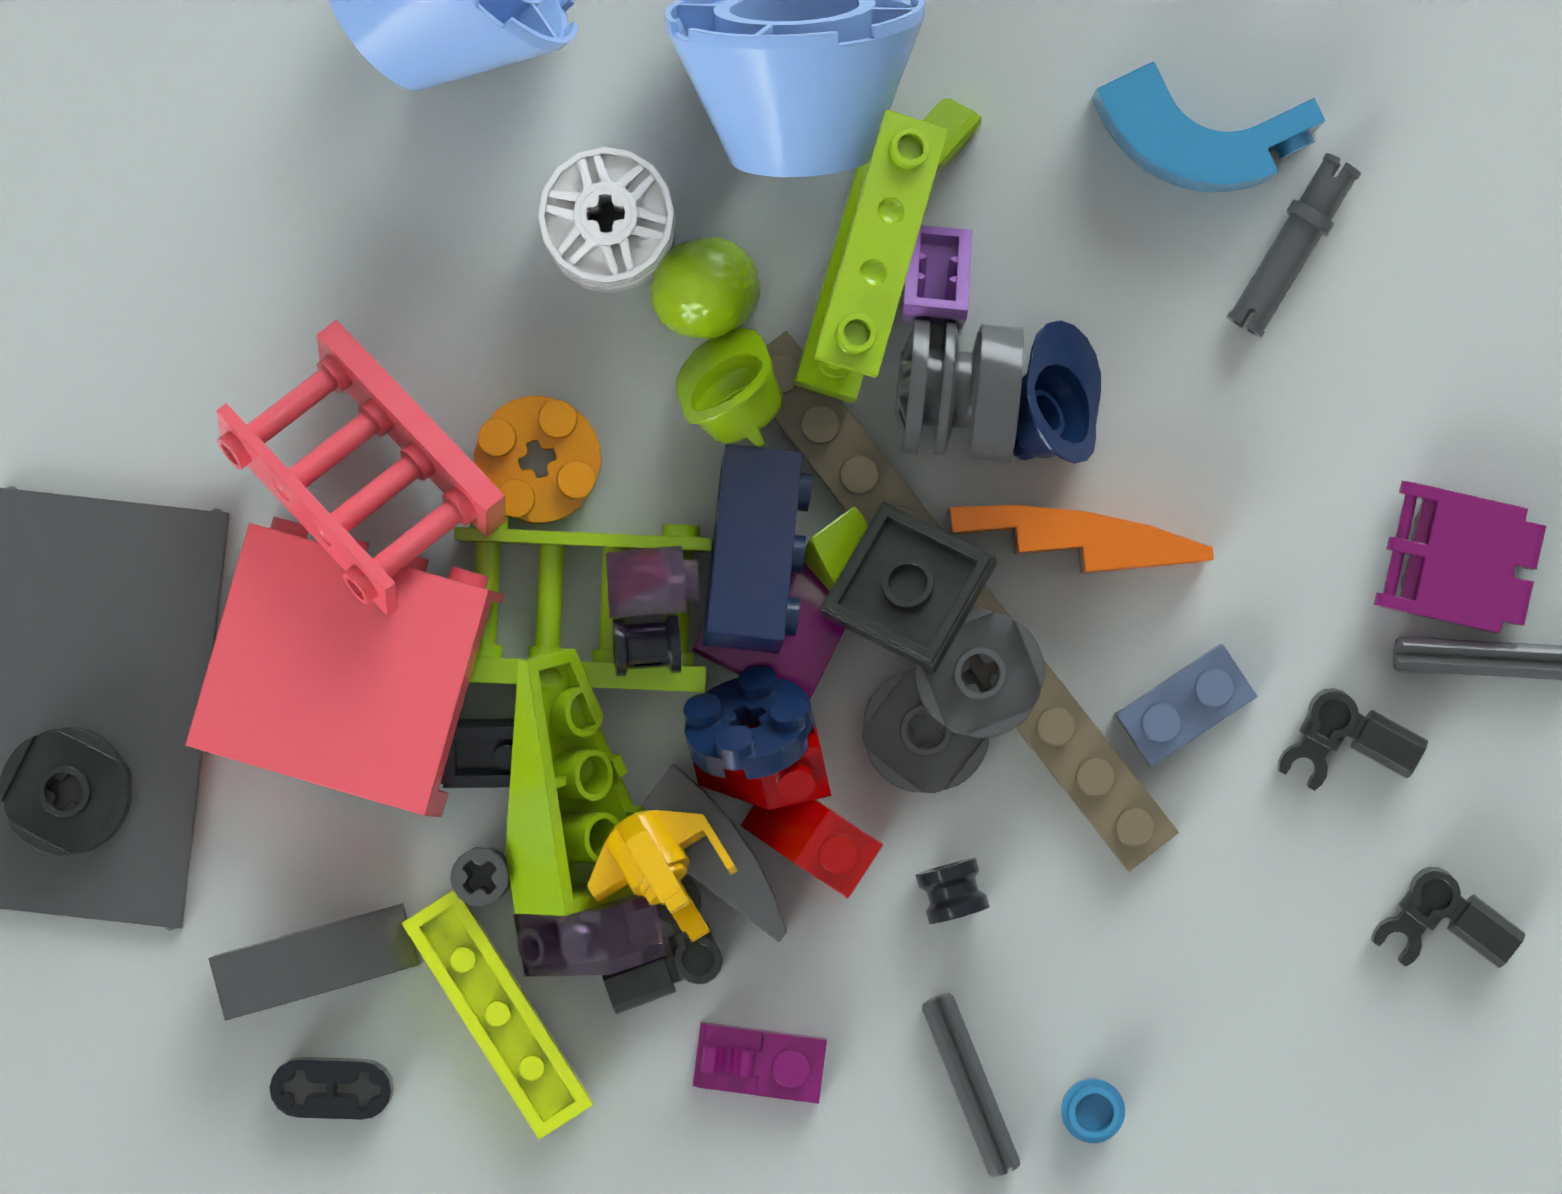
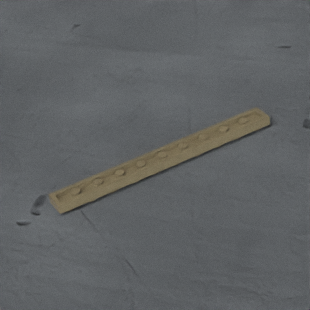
M787 330L769 343L767 349L772 359V369L783 396L782 407L773 419L797 450L803 453L804 459L844 510L847 511L855 506L864 516L869 526L882 501L941 529L841 400L792 385L802 350ZM985 585L972 609L990 610L1006 614L1010 617ZM979 654L969 657L967 659L969 670L984 689L988 691L992 688L990 677L998 673L997 665L994 661L983 663ZM1044 660L1045 677L1039 700L1026 720L1017 726L1016 730L1123 867L1130 872L1179 832Z

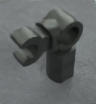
M1335 688L1324 689L1318 692L1310 701L1308 714L1299 729L1304 734L1301 742L1291 745L1283 751L1279 758L1277 769L1286 775L1296 759L1303 757L1310 759L1314 764V771L1306 785L1315 791L1323 784L1327 777L1328 766L1325 757L1329 750L1332 749L1337 752L1345 736L1353 739L1351 743L1352 749L1399 775L1409 778L1426 751L1428 740L1374 710H1370L1364 716L1358 712L1355 701L1342 690Z
M1428 867L1414 875L1410 883V890L1398 904L1403 909L1397 917L1386 918L1379 922L1373 930L1371 940L1374 944L1380 946L1391 933L1401 932L1405 934L1408 939L1407 946L1399 955L1398 961L1406 967L1413 963L1420 955L1422 948L1421 935L1427 928L1433 931L1443 917H1446L1450 920L1447 926L1450 932L1495 966L1501 968L1522 944L1525 933L1477 896L1471 895L1467 899L1463 898L1458 882L1448 871L1440 867Z
M691 881L684 883L685 889L699 911L701 908L699 890ZM665 904L653 905L655 913L660 919L672 926L674 935L667 939L674 956L665 959L662 951L601 973L615 1013L619 1014L676 992L674 983L686 980L689 983L699 985L709 983L715 979L721 971L723 958L712 932L692 942L688 934L681 931Z

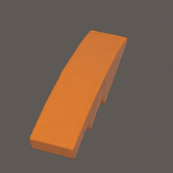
M1025 505L950 507L947 510L949 533L951 535L1013 529L1015 554L1078 549L1081 574L1202 563L1214 560L1213 547L1151 525L1087 511Z

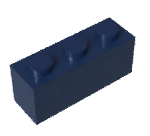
M734 444L725 445L720 467L702 645L779 654L784 637L796 636L800 598L789 597L791 573L802 574L806 547V536L795 535L797 511L808 512L812 486V474L801 473L802 452Z

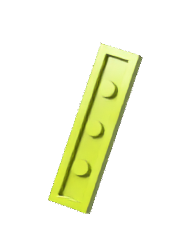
M454 890L401 923L539 1140L593 1106L594 1101L470 906L458 898Z

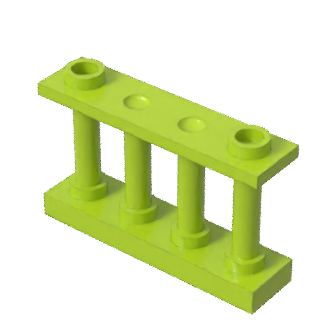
M888 109L885 110L870 161L854 170L792 385L853 404L857 400L863 376L867 375L874 378L878 376L948 133L947 128Z
M506 517V523L487 538L472 522H470V527H454V540L476 543L474 572L488 576L486 589L498 593L501 544L539 545L535 646H528V658L566 649L560 647L565 547L603 548L599 649H592V662L581 661L591 687L706 692L707 667L694 666V653H688L692 552L712 553L713 544L712 538L700 537L699 525L662 524L661 536L508 529L509 517ZM629 549L667 551L664 622L668 615H678L681 639V673H671L668 667L629 669L626 676L616 677L612 619L622 618L624 622L626 621ZM492 601L469 682L517 684L518 661L523 659L502 658L503 645H497V602Z

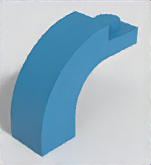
M1154 61L1097 88L1091 97L1110 136L1133 162L1158 179L1175 186L1203 192L1237 191L1271 180L1279 170L1270 152L1276 150L1280 159H1283L1315 143L1311 132L1317 130L1325 122L1315 98H1312L1249 129L1224 132L1206 128L1192 121L1179 109L1171 97Z

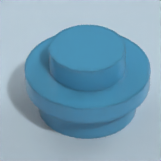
M1088 1078L1078 1081L1067 1090L1061 1103V1117L1066 1129L1075 1138L1087 1143H1100L1113 1137L1121 1128L1125 1118V1105L1122 1096L1113 1085L1101 1079Z

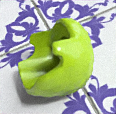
M705 237L682 242L673 246L666 253L654 272L650 285L652 310L657 314L661 324L666 325L668 329L679 335L694 339H711L726 335L730 331L744 325L757 309L761 297L760 282L757 278L758 270L753 263V259L742 247H739L733 241H728L721 237Z

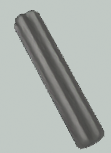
M1399 637L1395 640L1393 648L1394 668L1398 671L1562 680V645Z
M950 993L931 998L922 1004V1011L987 1172L991 1177H999L1010 1173L1020 1166V1159L956 1000Z

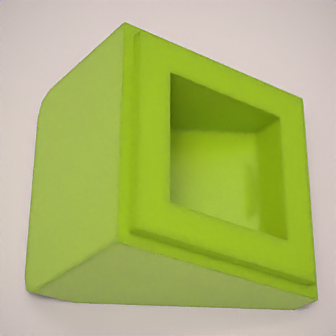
M950 98L940 100L922 120L948 129L936 173L938 171L941 173L979 132L982 125L981 116Z
M855 506L811 537L805 547L804 563L829 591L833 588L868 527L864 516Z

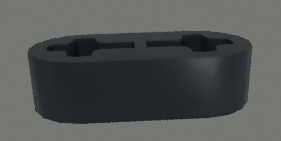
M299 1057L287 1061L276 1070L272 1076L269 1089L271 1100L276 1108L285 1115L297 1118L362 1120L373 1118L386 1108L392 1099L394 1084L387 1068L378 1061L356 1058ZM296 1070L305 1071L306 1081L311 1083H327V1093H310L306 1096L304 1104L301 1105L295 1103L294 1093L284 1091L283 1083L292 1080L295 1077ZM360 1072L369 1073L370 1083L381 1086V1094L372 1096L368 1106L364 1107L359 1105L357 1095L353 1093H337V1084L354 1083L358 1080Z

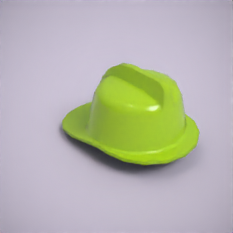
M738 328L726 335L709 339L689 356L676 378V392L685 419L690 424L700 425L715 441L721 444H731L747 438L757 447L763 446L765 440L762 428L776 416L782 407V391L772 369V359L764 339L756 330Z

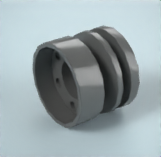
M914 318L912 331L900 355L895 416L897 417L902 439L901 451L918 453L922 425L934 426L933 454L944 456L952 428L965 429L966 448L969 458L1011 462L1021 394L1024 329L981 324L972 352H965L959 350V335L956 322L946 321L942 348L932 349L929 348L930 319Z

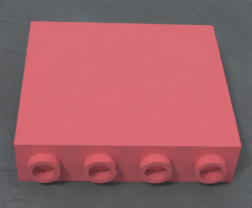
M273 516L270 528L249 523L185 746L419 815L442 817L449 792L439 790L458 719L491 603L493 601L502 604L505 595L486 589L488 576L452 566L448 578L427 573L426 569L429 560L417 556L390 577L396 585L397 609L387 616L373 600L368 604H364L352 593L342 576L345 570L319 542L307 539L309 532L302 524ZM355 539L367 552L370 543Z

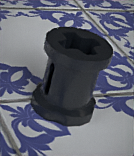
M668 615L665 622L625 624L622 618L612 619L616 677L626 676L629 669L668 667L671 673H681V639L678 615Z

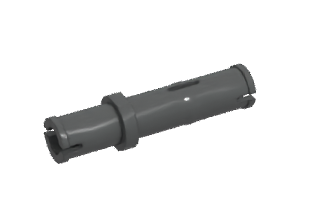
M1325 153L1321 165L1299 201L1293 200L1289 205L1287 221L1236 305L1226 316L1230 321L1242 328L1249 315L1254 313L1246 327L1249 333L1262 338L1264 335V330L1321 236L1327 237L1334 227V223L1331 221L1355 180H1358L1361 175L1360 171L1346 162L1339 175L1334 177L1341 166L1339 163L1341 159L1330 153Z

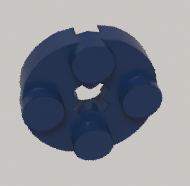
M761 665L747 668L738 678L723 682L705 693L692 696L686 701L683 708L686 720L684 733L692 760L701 770L712 776L726 778L724 769L744 770L746 779L766 777L788 768L805 754L809 748L807 736L811 730H815L812 706L806 692L797 684L787 679L777 678L774 669L768 666ZM751 724H760L758 727L753 729H750L747 726Z

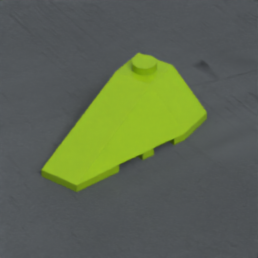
M566 648L518 661L505 847L515 914L568 916L634 895L627 884L610 896L597 902L587 887L610 831L625 818L644 811V808L641 805H633L622 779L628 772L621 754L611 753L600 728L604 717L575 648Z

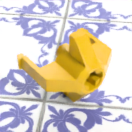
M644 810L625 818L610 831L587 887L595 900L600 902L628 884L634 895L646 897L650 905L665 904L683 933L686 932L691 941L694 942L711 932L680 881L686 875L687 867L690 864L684 849L707 836L729 873L732 875L738 870L704 814Z

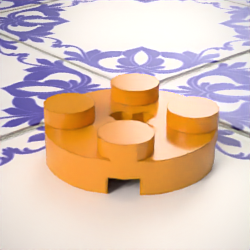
M535 395L518 398L506 403L497 409L491 418L482 425L474 451V464L505 495L506 515L533 524H544L559 521L572 515L585 503L598 480L602 467V453L598 437L589 421L565 401ZM533 442H539L543 450L553 449L556 454V460L547 464L548 475L537 478L532 469L522 470L520 466V459L528 455L527 445Z

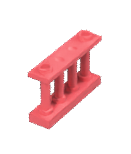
M335 320L316 334L320 360L317 363L318 371L250 423L246 424L227 403L216 410L221 435L217 439V443L226 458L237 469L242 470L247 466L345 570L342 576L352 593L364 604H368L373 600L388 616L397 609L396 585L390 577L459 523L467 526L472 522L487 538L506 523L505 495L357 340ZM346 390L360 405L358 407L360 414L288 469L265 443L331 392L335 391L341 394ZM375 434L379 437L388 434L402 449L400 450L401 459L333 512L329 513L307 487ZM417 478L421 481L430 478L444 493L442 495L443 503L372 558L348 532Z

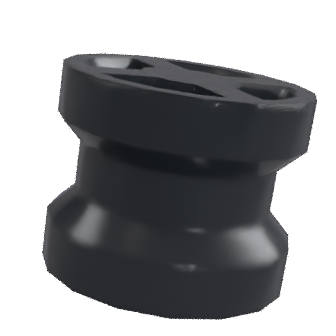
M976 857L948 863L915 874L918 887L927 892L930 902L926 910L929 924L957 919L990 907L987 895L978 890L975 877L979 872Z

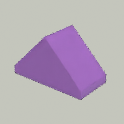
M921 225L902 290L899 323L913 324L914 318L930 319V326L945 327L946 321L956 322L957 328H963L968 314L972 230Z

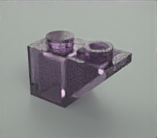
M683 546L606 553L609 618L689 614L688 601L700 600L697 559L686 560Z
M631 895L568 916L513 914L518 938V950L522 959L525 977L612 975L666 956L657 905H650L646 897L642 895Z

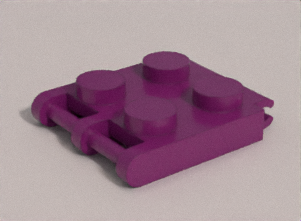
M1401 481L1399 494L1405 496L1396 536H1389L1386 549L1392 551L1384 590L1383 593L1376 592L1374 605L1492 633H1500L1503 622L1524 626L1534 582L1515 578L1513 574L1515 566L1537 570L1546 526L1526 521L1528 508L1415 482ZM1418 498L1421 499V504L1415 517V530L1411 541L1408 540ZM1406 554L1409 555L1405 573L1401 580L1400 597H1398L1395 595L1397 591L1404 555Z

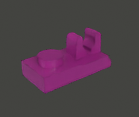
M701 1022L692 1086L819 1104L827 1038Z

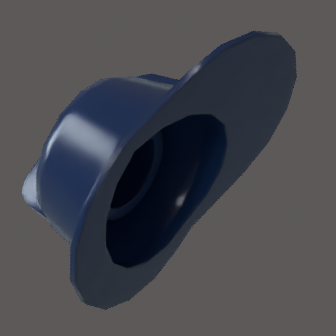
M1062 320L1046 323L1036 333L1031 348L1028 371L1022 376L1019 414L1013 451L1014 456L1020 460L1036 457L1045 459L1058 456L1065 461L1076 464L1087 461L1094 452L1096 423L1101 396V371L1097 355L1088 338L1075 325Z

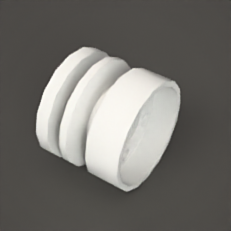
M604 146L578 152L555 169L542 190L538 220L543 242L563 274L587 290L614 294L640 287L653 278L654 272L664 256L674 246L677 224L669 187L652 164L631 151ZM611 202L616 213L625 214L624 219L614 221L612 232H601L598 222L589 220L590 215L600 214L602 209L601 203Z

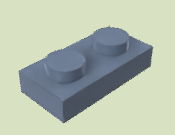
M1219 644L1116 712L1115 716L1148 766L1153 767L1258 696L1225 646Z

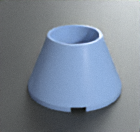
M329 0L337 21L359 52L388 79L412 91H421L558 51L571 42L578 31V24L573 21L568 25L566 11L574 5L573 0Z
M678 0L665 10V28L731 164L736 169L750 174L771 177L819 176L851 170L870 161L883 114L886 109L890 110L924 20L925 0H911V2L908 0Z

